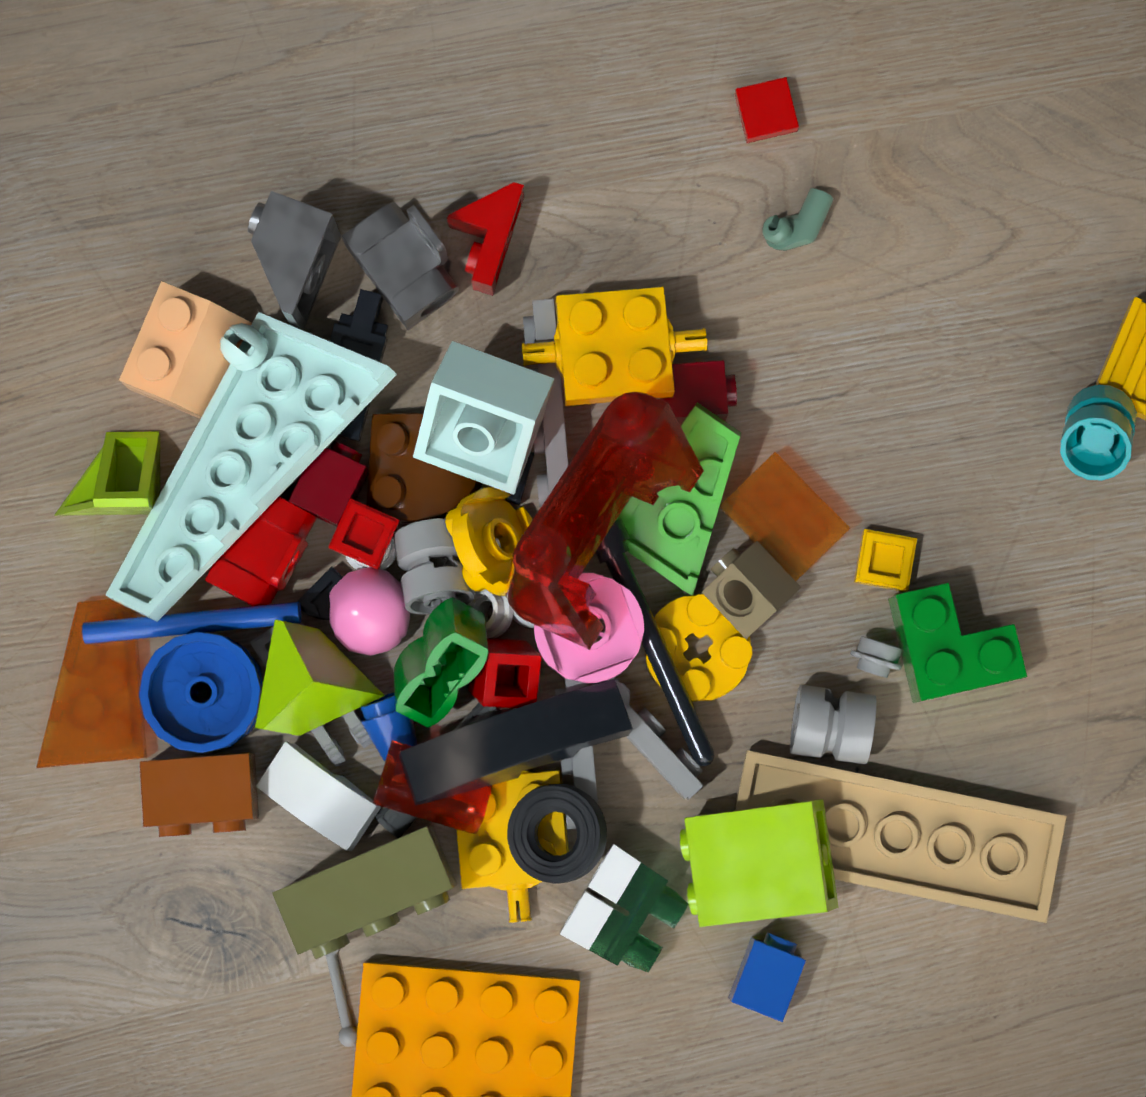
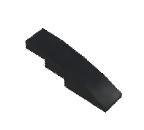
M615 679L537 701L453 730L401 751L399 758L415 806L519 778L523 770L574 757L578 749L629 736L633 727Z

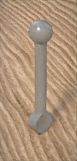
M336 950L325 956L342 1027L339 1032V1041L343 1046L353 1047L356 1045L357 1028L352 1026L336 954L339 950Z

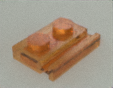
M776 452L753 472L719 507L753 543L758 541L795 581L850 529Z

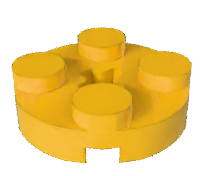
M494 487L480 489L463 498L455 509L448 512L445 523L448 532L453 538L457 555L463 565L462 575L466 584L477 592L486 589L495 595L509 596L535 583L538 576H533L534 567L542 563L543 548L539 532L530 514L523 506L515 510L510 503L504 500L511 495ZM495 539L499 540L501 548L499 547Z
M704 594L677 598L665 605L655 615L654 619L691 702L718 699L732 691L740 683L746 674L752 657L750 636L745 639ZM694 634L698 639L707 636L711 640L712 645L707 649L708 654L711 656L709 661L703 663L699 658H694L691 661L685 658L683 653L689 647L685 640L687 636ZM645 652V659L648 671L654 679V681L657 683V685L661 688V685Z

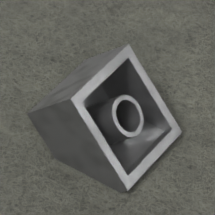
M271 191L266 204L258 202L249 221L248 233L253 234L251 242L284 316L291 326L304 331L341 234L332 213Z

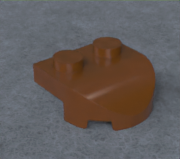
M372 414L367 506L400 520V523H415L437 518L446 519L448 512L455 509L463 498L481 489V482L413 458L423 414Z

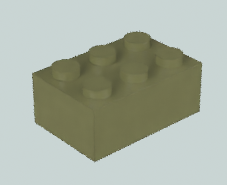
M430 825L272 892L297 955L311 950L314 958L317 959L349 944L350 941L347 934L363 928L365 936L369 937L400 922L397 912L414 906L417 915H420L448 903L450 898L447 891L453 889L457 883L435 830Z

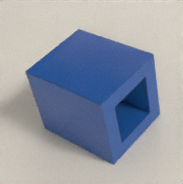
M768 932L764 942L751 937L728 999L732 1003L783 1022L806 962L804 958L794 954L798 944Z

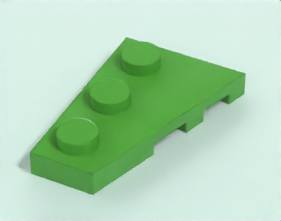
M698 402L614 520L622 519L630 537V539L626 540V543L630 550L628 552L691 596H693L741 436L740 431Z

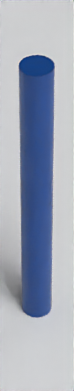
M299 602L167 614L163 615L158 622L148 617L84 622L82 625V635L85 644L185 635L194 632L206 633L274 626L275 620L300 624L301 607Z

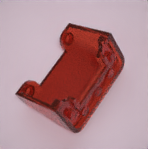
M641 392L624 393L607 406L524 532L513 552L505 585V596L514 612L523 620L588 650L594 644L604 626L589 609V603L592 602L596 593L590 584L579 580V576L631 496L654 505L659 498L657 492L667 487L680 486L682 490L690 493L704 472L668 402Z

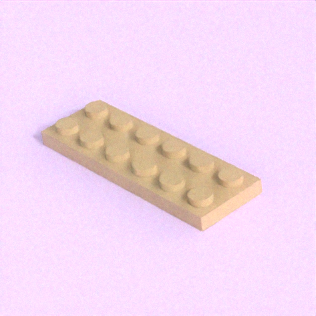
M746 751L734 811L823 799L835 880L1047 923L1067 816Z

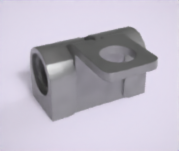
M394 202L368 216L343 234L342 238L346 248L380 294H382L405 328L409 330L450 300L457 293L459 287L443 267L448 260L446 248L417 208L413 205L407 209L408 220L397 203Z

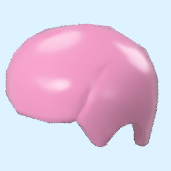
M367 567L349 572L332 588L329 595L330 624L334 631V637L348 651L369 656L387 652L400 644L401 639L406 636L410 622V612L405 609L401 583L388 571Z

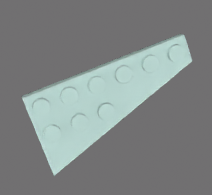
M258 312L251 326L256 328L267 340L268 352L264 361L258 367L248 371L238 370L231 364L229 365L156 500L153 509L149 513L109 587L106 596L158 622L397 375L389 366ZM243 340L239 349L246 353L251 345Z

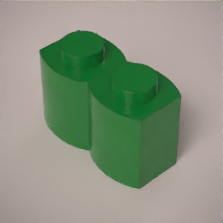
M454 597L443 601L432 611L424 625L423 636L411 642L396 661L394 667L396 712L426 727L435 725L450 712L455 704L458 688L471 682L480 673L487 660L488 643L484 613Z

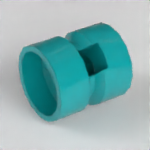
M1093 385L1082 389L1073 396L1067 408L1065 426L1061 437L1060 454L1065 465L1075 475L1087 480H1106L1115 477L1123 471L1131 459L1137 411L1132 400L1122 390L1110 385Z

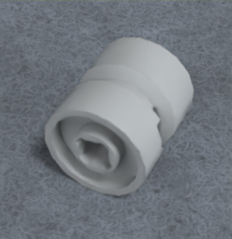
M437 518L411 523L400 528L394 534L398 566L402 570L407 571L401 577V586L405 609L410 613L430 615L439 604L451 597L467 605L474 600V590L466 584L463 578V565L455 550L453 538L447 530L446 519Z
M799 685L791 727L790 753L821 758L826 751H832L835 760L867 764L874 736L876 695L845 691L840 698H834L831 690L828 688Z

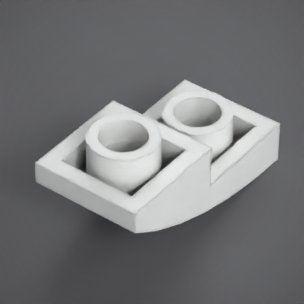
M289 742L283 744L256 785L257 788L295 817L347 851H353L381 808L379 804L344 776L332 774L298 745Z

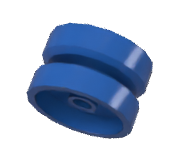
M202 632L174 637L154 652L142 672L139 698L144 718L160 739L179 750L204 753L233 746L251 733L256 725L264 676L262 667L251 652L229 637ZM198 682L207 683L211 687L212 695L207 702L199 703L194 700L199 693L194 687Z

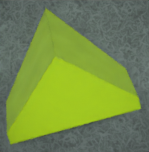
M159 431L106 432L102 449L54 516L149 515L160 495Z
M275 620L255 728L301 736L385 696L320 629Z

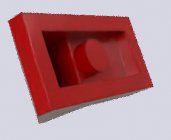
M513 182L447 216L448 227L484 238L483 244L474 241L465 268V272L473 274L471 282L475 291L494 295L525 197L524 185Z

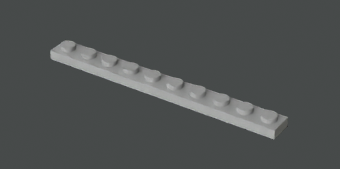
M554 299L533 300V316H523L525 344L554 341L556 332ZM556 363L538 364V368L530 369L555 378L544 417L534 441L535 454L545 453L547 474L537 475L539 507L550 506L552 525L550 528H541L544 560H555L556 581L546 582L547 593L559 581L578 574L561 377L556 368ZM581 615L576 619L580 622V625H573V633L576 638L583 637ZM565 679L566 688L555 689V695L587 687V684ZM593 746L578 749L574 757L561 760L562 775L573 774L574 787L586 792L598 804ZM566 815L567 830L576 829L572 819Z

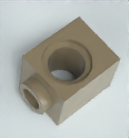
M756 541L741 555L734 547L710 569L717 578L702 593L740 634L747 639L784 605L801 586Z

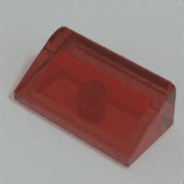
M392 740L375 791L373 804L470 834H476L485 816L492 785L415 806L399 758L401 751L413 746Z

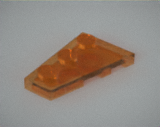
M112 599L77 602L36 768L147 758L144 715L139 698L141 674L138 639L85 644L82 635V625L84 622L136 618V611Z

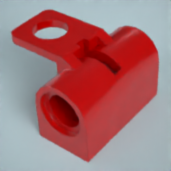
M278 497L212 565L205 581L251 606L270 605L278 590L283 591L297 563L309 544L306 538L317 518Z

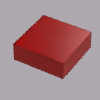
M787 77L735 89L734 95L746 143L798 132L799 125Z
M350 498L328 548L379 570L400 524V520Z

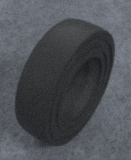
M567 784L544 785L527 793L513 809L507 829L508 845L516 863L531 877L546 883H567L585 876L597 865L606 847L607 825L599 805L583 790ZM552 812L566 814L576 826V842L573 848L563 855H553L547 852L541 846L538 839L540 822L546 815Z

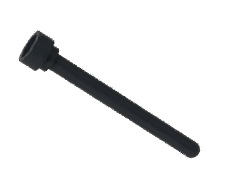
M618 519L583 535L582 538L590 555L596 554L600 564L606 562L613 580L630 590L638 601L644 619V633L641 641L694 761L700 766L710 765L715 757L712 746L625 554L630 551L626 540L630 539L622 519Z

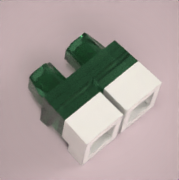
M612 844L590 880L588 887L629 911L628 914L620 912L592 893L584 890L562 927L560 935L617 966L622 961L631 967L649 972L663 947L638 932L648 914H651L670 927L675 928L689 904L676 891L666 885L668 883L666 878L615 844Z

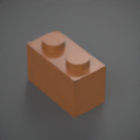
M255 754L140 761L143 827L158 826L159 837L192 835L191 824L213 822V833L246 831L245 820L259 819Z

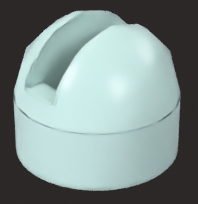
M240 323L229 327L230 329L220 339V348L224 358L238 370L248 371L258 367L264 361L268 352L266 338L256 328L247 324ZM241 339L251 345L246 353L236 347L237 342Z

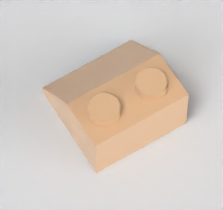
M161 281L119 381L131 391L201 419L230 365L221 352L220 339L232 325L243 323L251 326L252 323L207 299ZM242 339L237 342V348L240 347L243 341Z

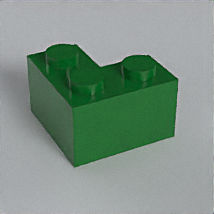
M949 583L897 594L888 599L899 647L902 648L901 656L913 703L1027 677L1015 624L961 636Z

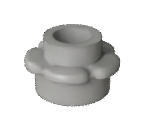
M861 636L857 650H851L850 652L852 656L860 658L857 669L888 678L890 669L901 670L902 668L898 664L902 648Z

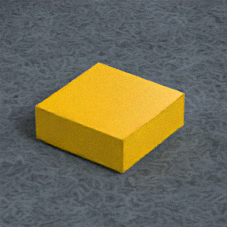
M864 529L862 531L854 583L907 592L909 590L917 538Z

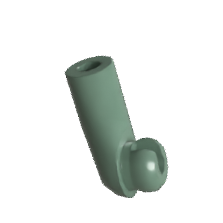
M810 188L799 214L782 218L773 215L766 219L763 224L762 233L767 244L773 249L787 251L814 242L834 198L824 191Z

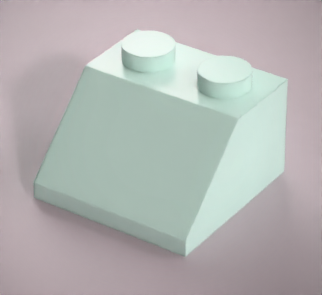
M452 341L431 382L413 458L514 495L544 417L555 378Z

